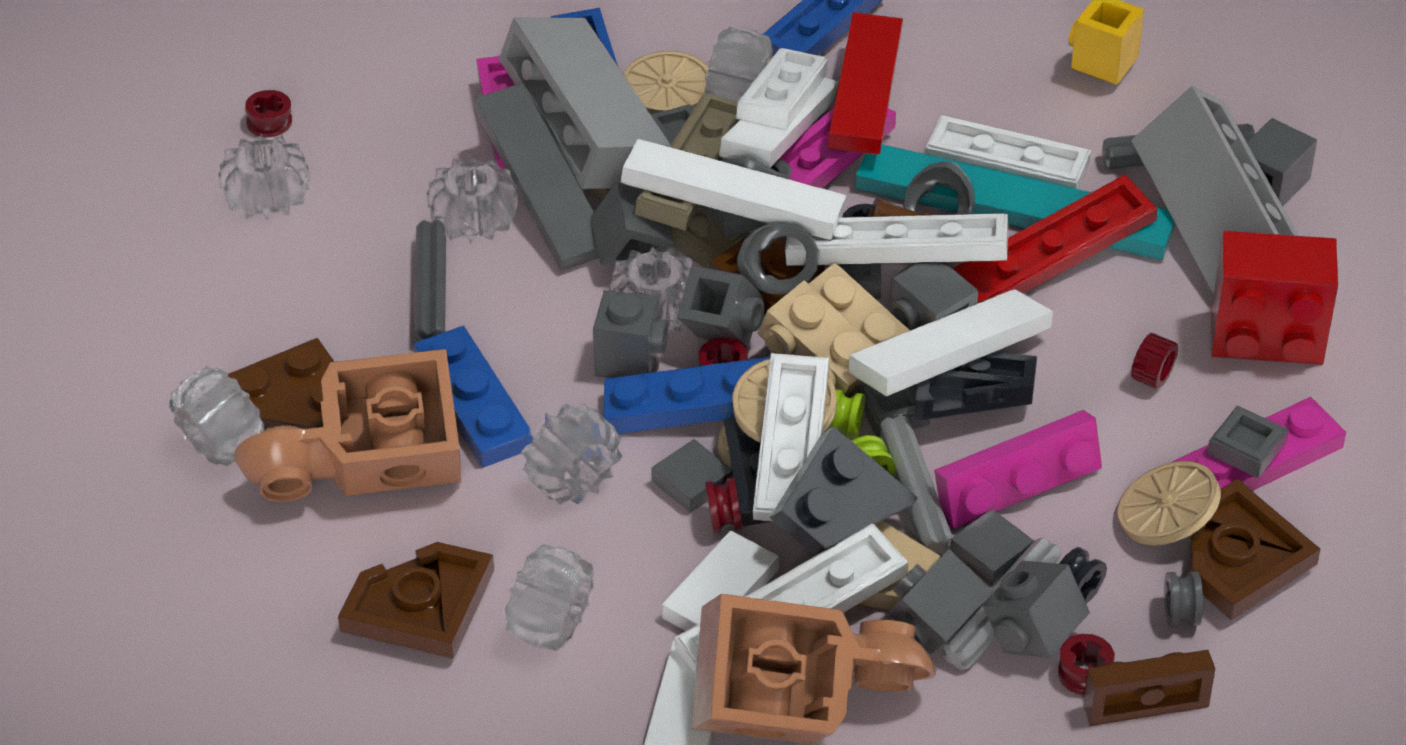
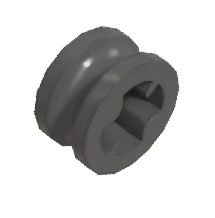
M1189 571L1188 576L1185 578H1179L1176 572L1166 573L1164 605L1166 620L1169 626H1178L1179 621L1182 619H1188L1191 625L1201 624L1203 617V591L1198 571Z

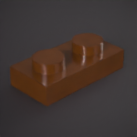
M1209 650L1189 653L1173 652L1162 657L1131 662L1115 661L1103 666L1088 668L1083 707L1089 724L1092 726L1209 707L1216 668Z

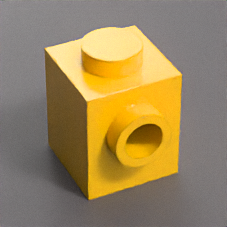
M1092 0L1075 20L1070 30L1068 44L1073 47L1071 68L1117 85L1139 57L1145 9L1120 0Z

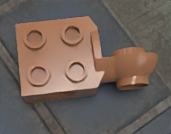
M446 349L330 362L321 379L323 401H320L323 427L302 429L296 426L282 425L267 428L245 439L236 447L234 453V460L243 475L250 482L259 486L260 494L263 498L274 502H289L301 499L311 492L312 481L332 479L346 496L461 483L460 447Z
M720 594L701 608L691 729L813 744L832 735L845 718L848 691L851 690L852 676H855L854 685L859 688L883 692H902L912 690L913 681L933 678L936 675V671L928 652L915 640V626L912 624L892 620H866L860 623V631L857 634L852 633L842 610Z

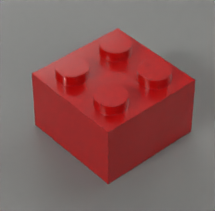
M1223 231L1211 307V357L1323 365L1338 291L1337 239Z

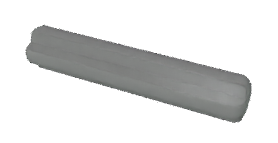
M899 415L894 419L887 417L880 424L882 429L880 438L888 449L887 453L891 455L896 464L895 479L918 497L912 506L906 508L917 542L936 554H943L950 549L952 534L911 422L903 415Z
M1045 538L1036 539L993 586V592L999 587L1003 577L1012 572L1021 561L1059 564L1061 561L1059 557L1062 554L1061 549L1057 544H1051ZM982 604L953 636L943 644L944 651L942 656L947 663L954 664L959 670L970 668L995 640L994 630Z

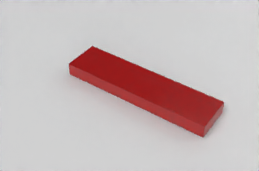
M853 12L829 131L828 148L880 155L901 39L903 18Z
M1125 174L1009 237L1007 260L965 261L952 269L978 290L977 304L1013 289L1024 294L1155 222L1158 209Z

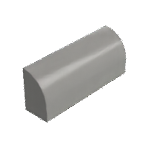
M513 18L499 60L515 85L523 82L582 189L612 188L616 182L621 183L623 166L637 139L667 147L671 146L585 18Z
M1191 86L1131 140L1213 294L1223 231L1299 236L1223 100Z

